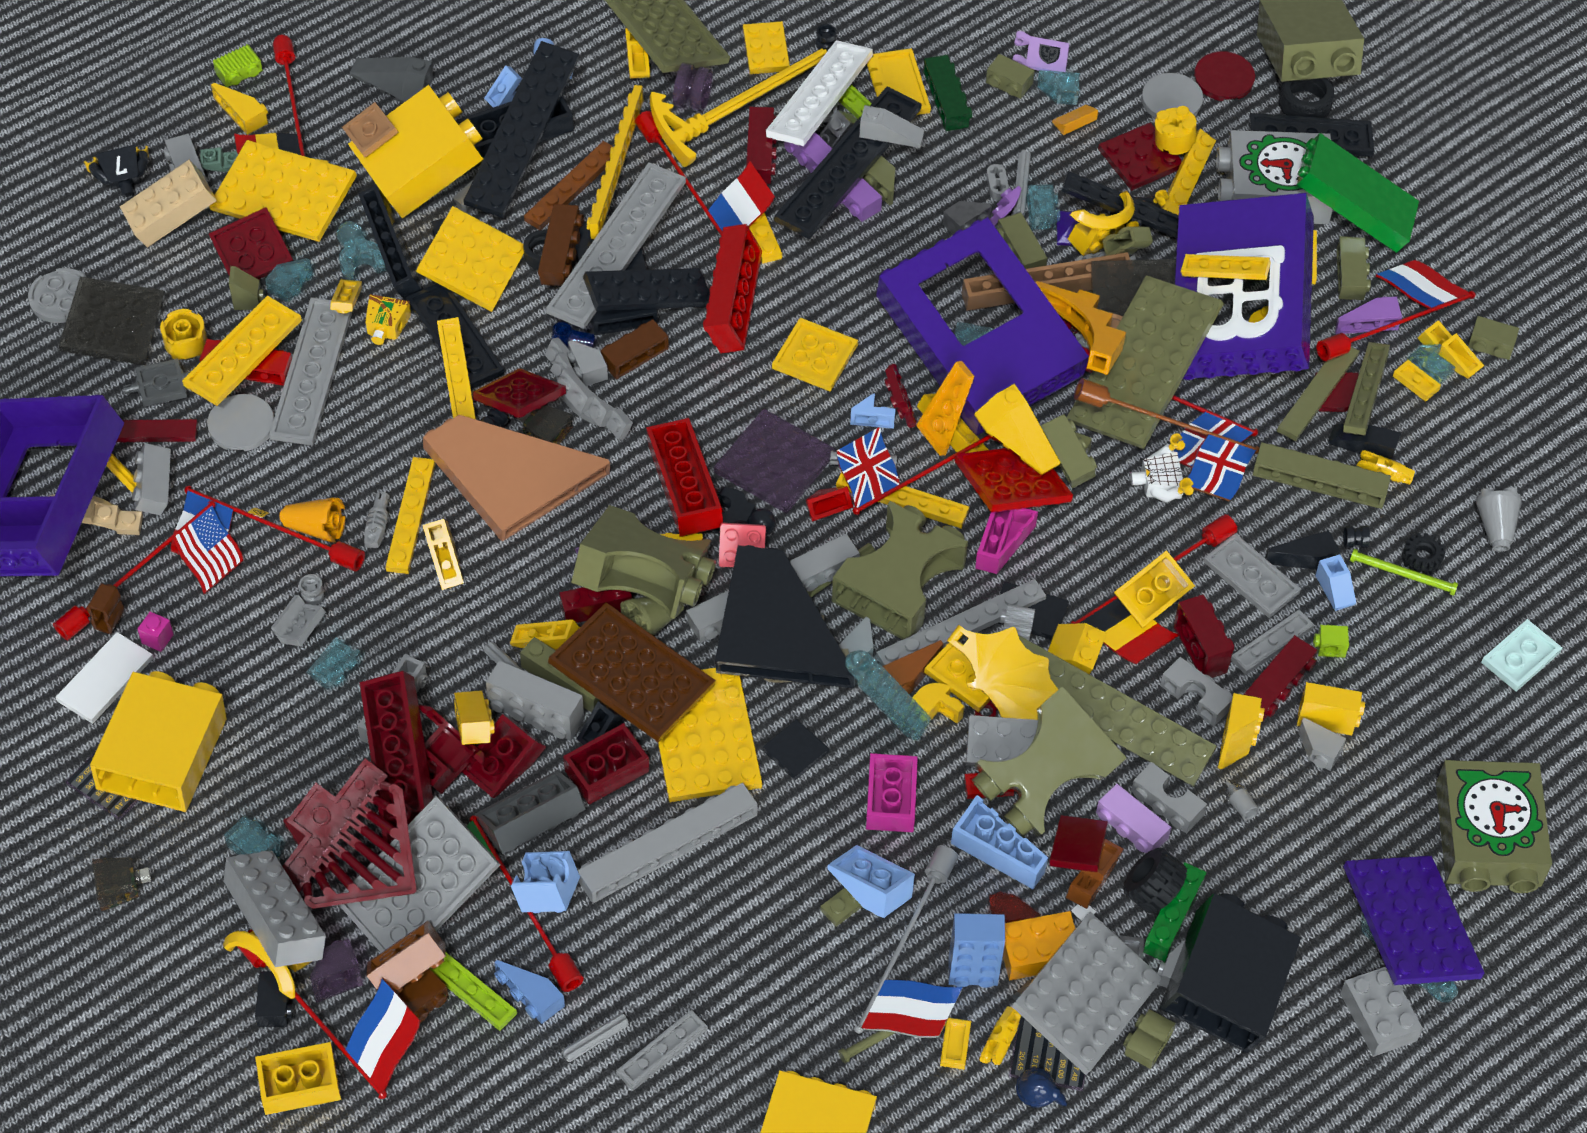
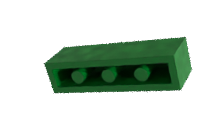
M1185 862L1183 865L1187 868V876L1177 896L1161 909L1144 946L1143 953L1163 962H1166L1203 887L1207 873Z

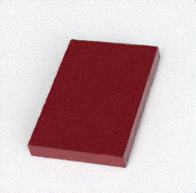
M1061 815L1049 866L1098 872L1108 821Z

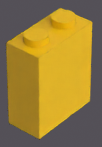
M1306 682L1299 704L1296 726H1301L1303 718H1306L1332 732L1352 736L1354 728H1359L1361 716L1364 713L1365 702L1361 701L1362 692Z

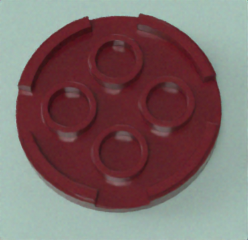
M1220 51L1202 57L1195 67L1194 77L1203 94L1212 99L1224 101V99H1241L1249 94L1254 85L1255 71L1252 65L1242 56Z

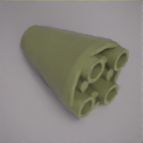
M648 597L631 598L620 604L623 615L653 636L673 620L660 604ZM684 605L679 611L678 615L680 614V612L684 610Z

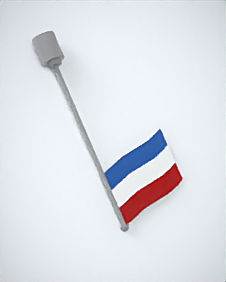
M944 845L936 847L925 869V874L930 883L858 1026L854 1027L856 1033L860 1034L864 1030L889 1031L918 1038H938L963 987H940L915 981L887 980L934 884L947 881L958 859V854L953 849Z

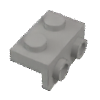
M294 595L271 629L281 643L301 647L326 612L322 606L305 604L299 595Z

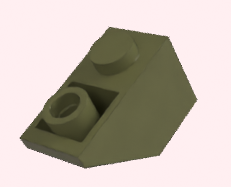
M881 156L863 176V179L890 206L893 204L895 167Z

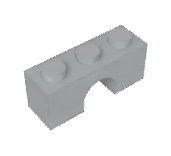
M1179 657L1162 675L1160 686L1177 699L1187 692L1197 693L1202 698L1198 703L1196 713L1212 726H1215L1229 712L1232 694L1227 689L1217 685L1210 676L1204 675L1197 670L1191 662Z
M1151 762L1134 779L1131 792L1138 800L1150 805L1155 813L1163 815L1175 828L1181 829L1187 834L1204 816L1207 803L1190 790L1178 798L1168 796L1164 790L1168 786L1170 775Z

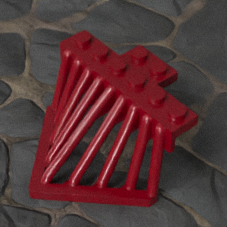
M364 758L336 796L316 782L286 821L303 833L305 837L282 867L297 891L300 892L303 888L304 902L312 909L408 895L416 892L403 789L397 784L384 781L388 775L366 758ZM382 790L392 793L394 804L375 794V792ZM368 802L373 803L396 816L397 828L368 808L366 804ZM358 814L370 820L391 837L399 840L401 852L357 819ZM349 826L353 827L403 867L404 876L347 830ZM341 838L361 853L398 885L387 886L338 843L339 839ZM330 851L344 860L373 889L361 890L329 855ZM323 863L349 892L337 894L330 886L320 868V864ZM311 876L316 879L325 896L314 897Z

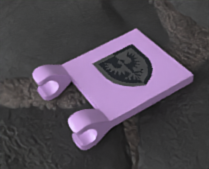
M1023 31L1016 33L1015 45H1028L1026 59L1021 55L1015 54L1013 56L1014 61L1034 70L1065 75L1069 43L1029 36Z

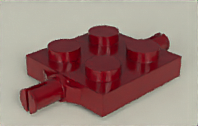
M890 364L885 369L887 378L884 381L888 391H891V402L894 408L897 409L900 418H905L907 427L912 428L916 425L917 421L906 388L901 381L897 365Z

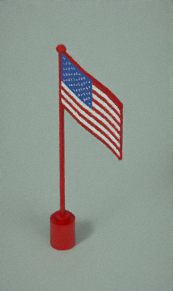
M208 501V505L113 584V586L117 588L172 541L183 562L197 578L203 594L207 593L243 562V556L237 543L221 524L214 510L215 502ZM74 605L53 623L55 630L62 638L69 641L90 623L87 607H77Z

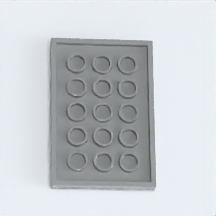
M437 796L408 825L416 892L414 894L339 905L380 953L426 921H429L437 931L501 865L441 798ZM394 839L390 844L401 852L399 840ZM383 851L378 855L404 876L403 867ZM373 863L367 867L385 885H398ZM360 875L354 880V883L361 890L373 889Z
M1089 912L1012 1004V1007L1087 1075L1161 982V976L1157 975L1145 961L1097 917Z

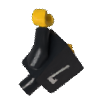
M134 144L97 153L96 157H92V162L87 163L85 160L84 163L87 171L91 172L103 185H109L111 190L120 188L122 197H130L134 195L132 185L140 183L139 177H142L145 173L149 157L148 146H145L144 150H139L138 146L135 147Z

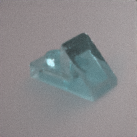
M1441 344L1421 345L1408 356L1407 360L1411 361L1439 384H1442L1454 373L1456 367L1439 355Z

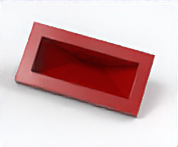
M848 486L821 489L806 499L811 521L853 508Z

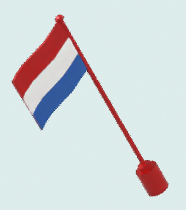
M1417 260L1377 273L1376 277L1388 282L1407 297L1428 309L1353 338H1349L1344 333L1325 338L1317 342V353L1323 361L1349 353L1351 343L1468 298L1474 299L1475 292H1468L1451 283L1434 269Z
M237 946L255 968L267 966L257 955L248 949ZM382 978L374 999L357 1023L345 1048L295 991V999L379 1094L378 1098L385 1099L387 1097L386 1088L395 1067L413 1042L421 1020Z

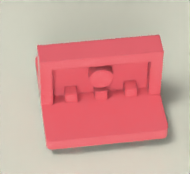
M721 523L719 566L734 567L738 545H752L765 548L766 526Z

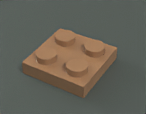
M376 102L342 127L364 157H367L398 133Z

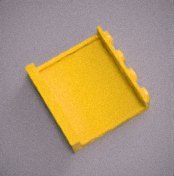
M779 1070L760 1133H867L873 1110L876 1107L877 1096L865 1090L855 1091L848 1089V1087L842 1084L832 1085L825 1083L816 1077L806 1078L794 1071L784 1072Z

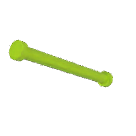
M1357 549L1353 550L1350 558L1351 562L1358 561L1448 591L1453 596L1458 586L1457 582L1450 583L1359 553Z

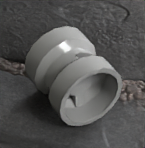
M308 574L302 577L299 587L304 603L310 605L321 603L324 599L321 578L315 574Z

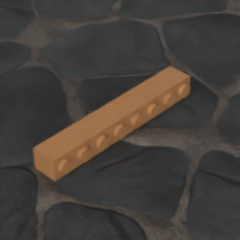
M1126 252L1026 270L1035 282H1043L1077 293L1079 290L1089 291L1130 284L1134 269L1129 254ZM995 274L963 280L961 294L966 311L1015 303Z

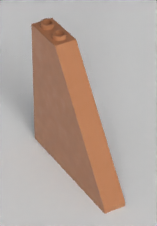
M462 415L446 420L443 425L435 430L428 431L423 436V449L502 542L610 474V462L608 459Z

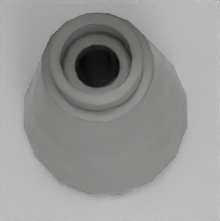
M1509 487L1505 488L1504 491H1494V489L1486 488L1482 489L1481 495L1476 498V504L1489 543L1494 551H1508L1513 543L1522 503V497L1517 493L1516 488Z

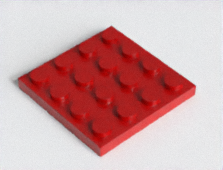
M1002 448L956 454L955 463L991 512L1072 502V492L1054 469L1041 475L1021 460V457L1011 449Z

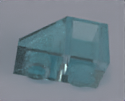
M1039 70L1037 87L1057 104L1077 105L1080 73Z
M305 258L276 265L265 279L268 293L290 302L294 296L299 294L304 283L311 279L313 274L311 260Z

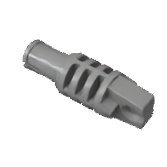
M380 492L375 494L374 505L368 512L364 536L366 548H379L385 534L388 519L386 509L390 498L386 492H382L381 498Z

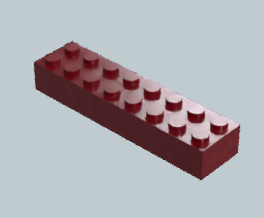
M399 671L359 683L371 763L388 775L384 781L397 784L403 789L407 823L409 825L433 800L415 680L407 672ZM382 790L376 791L377 795L394 804L392 793ZM378 807L379 816L397 828L396 816ZM382 830L383 839L390 844L395 838Z

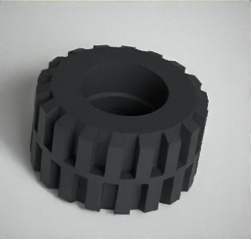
M1162 847L1155 848L1142 856L1132 867L1124 882V894L1146 913L1157 912L1167 906L1177 896L1186 879L1187 868Z

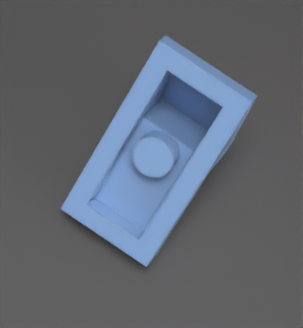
M505 66L484 99L492 107L511 102L522 78L510 66Z
M875 394L870 395L851 408L850 425L894 429L895 409L874 407Z

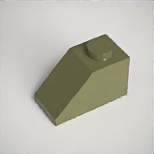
M231 266L229 288L234 310H253L265 298V290L261 289L258 279L235 266Z

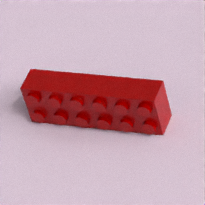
M747 224L723 227L722 236L719 239L720 247L719 252L716 254V268L713 270V283L710 286V298L706 306L707 314L706 319L703 321V327L720 353L742 351L745 348L762 256V249Z
M686 418L646 427L648 447L679 536L720 528L721 523H723L722 507L690 419Z

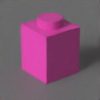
M149 612L138 627L141 643L160 652L163 651L174 635L170 620L153 612Z

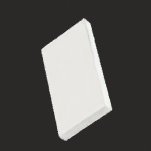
M116 632L56 696V700L93 724L124 691L132 672L141 673L154 659L153 654Z

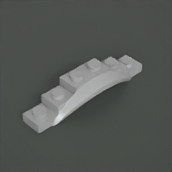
M553 338L545 356L553 364L550 371L556 376L557 383L566 386V394L562 396L564 402L582 419L599 427L608 428L618 440L625 439L633 422L621 408L615 409L604 402L580 380L568 359L571 351L559 338Z

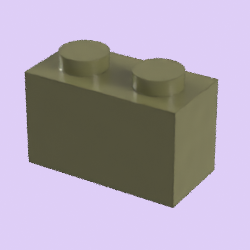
M999 54L987 69L986 83L1021 99L1033 84L1034 69Z
M1478 316L1468 347L1478 352L1510 360L1520 328Z

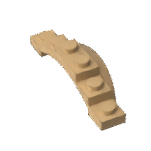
M93 496L82 523L117 531V534L140 535L143 514L142 511H122L118 505H113L102 498Z

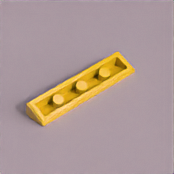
M936 393L924 394L917 404V408L922 413L925 412ZM961 418L958 420L950 443L956 452L980 440ZM982 443L966 453L989 449Z

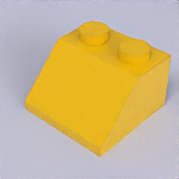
M1087 623L1058 624L1047 651L1090 674L1107 633Z

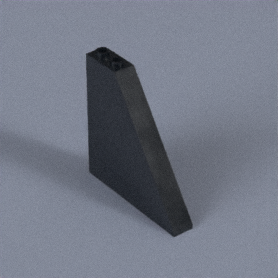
M738 545L715 657L716 673L855 688V674L784 551L776 548Z

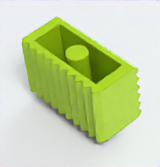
M248 44L213 60L215 73L225 87L238 85L242 80L255 77L259 72H262L261 60Z

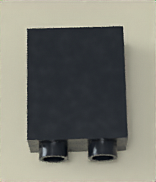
M1214 893L1196 910L1159 1009L1248 1053L1267 1036L1302 937L1288 931L1287 923L1278 917L1270 915L1261 917L1245 909V903L1237 896L1228 893H1221L1219 895Z

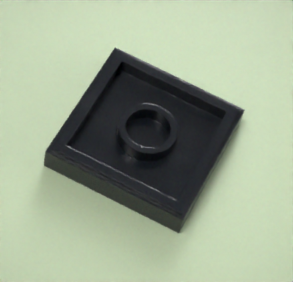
M796 719L765 744L763 752L796 780L828 754L829 748Z

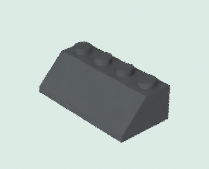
M556 770L475 813L493 846L504 854L515 850L517 846L527 841L534 840L541 833L556 828L558 824L567 819L575 818L586 809L577 786Z

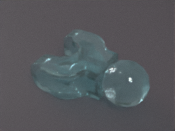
M346 221L340 224L336 236L344 248L340 252L339 262L345 280L355 281V269L361 264L371 265L376 273L386 271L378 245L364 238L363 230L359 224L353 221Z

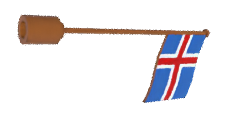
M1082 378L1076 386L1074 399L1101 408L1103 404L1106 405L1109 401L1207 435L1197 451L1190 474L1187 477L1194 483L1191 486L1194 490L1230 501L1239 489L1247 464L1252 456L1259 452L1260 448L1258 446L1253 447L1111 398L1108 387Z

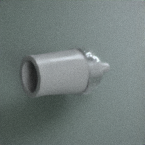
M1227 781L1226 801L1236 809L1244 820H1250L1255 817L1259 812V807L1248 793V789L1242 784H1231L1230 781Z

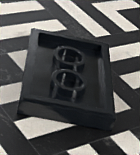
M1004 581L1000 595L1019 585ZM1046 594L1045 600L1028 607L1035 609L1031 634L1052 640L1058 624L1063 623L1069 601Z

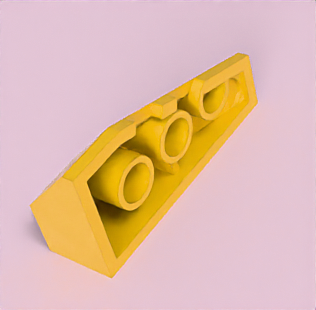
M1015 384L995 394L974 414L987 434L991 437H996L1003 443L1004 447L1018 454L1021 460L1039 474L1043 475L1060 465L1058 457L1029 404Z

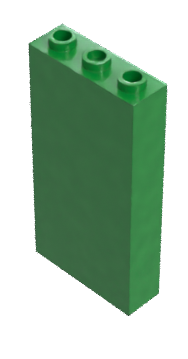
M1319 133L1314 139L1310 138L1305 145L1306 152L1301 159L1303 163L1297 173L1299 176L1297 185L1396 253L1410 242L1419 200L1323 134Z

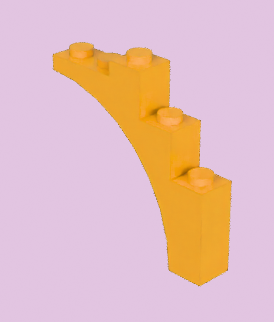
M1036 281L1035 283L1056 312L1078 329L1087 341L1090 349L1087 369L1108 375L1123 350L1126 332L1110 327L1113 313L1097 309L1100 295L1083 290L1075 293Z

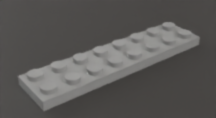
M310 298L269 433L270 440L314 445L352 312L338 313L336 310H330L331 300Z

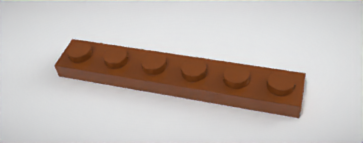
M602 141L524 215V221L538 230H542L550 221L553 204L568 205L605 170L606 162L610 161V150L613 146Z

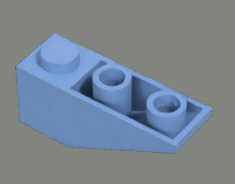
M499 960L494 962L496 971L494 975L500 984H506L510 988L509 991L512 997L517 1002L521 1001L526 1006L525 1010L532 1019L537 1018L542 1024L565 1007L563 994L548 978Z

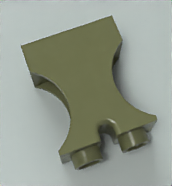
M890 501L887 507L886 531L889 534V539L881 548L871 554L845 560L833 576L832 602L863 619L868 617L870 623L902 640L916 634L924 624L926 598L922 592L923 587L930 579L943 572L964 569L968 541L965 540L960 531L952 526H943L941 528L936 525L929 533H922V527L926 523L924 514L916 507L910 505L901 507Z
M609 505L580 543L571 583L596 592L603 590H625L641 594L660 604L667 611L670 618L675 619L684 604L692 607L696 605L702 586H708L711 581L716 560L707 558L711 540L686 541L660 535L644 526L634 513Z
M1063 686L1037 709L1038 723L1036 734L1031 745L1023 754L1000 762L980 759L974 765L979 774L972 779V782L989 801H992L998 795L1001 796L1009 789L1017 792L1018 798L1010 806L1012 809L1004 815V818L1016 828V832L1021 837H1024L1030 831L1036 837L1045 832V809L1051 795L1061 784L1077 778L1102 780L1126 759V756Z

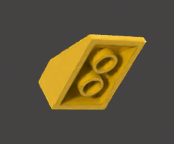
M1166 550L1113 593L1143 628L1195 587V585Z

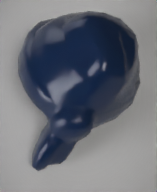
M1032 1067L1020 1074L1016 1083V1092L1019 1099L1025 1105L1041 1108L1055 1101L1059 1105L1067 1106L1065 1096L1057 1088L1049 1072L1041 1068Z

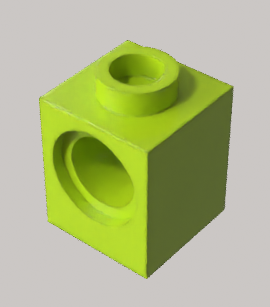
M1320 625L1318 634L1315 633L1313 645L1317 647L1318 656L1345 658L1349 647L1348 626Z

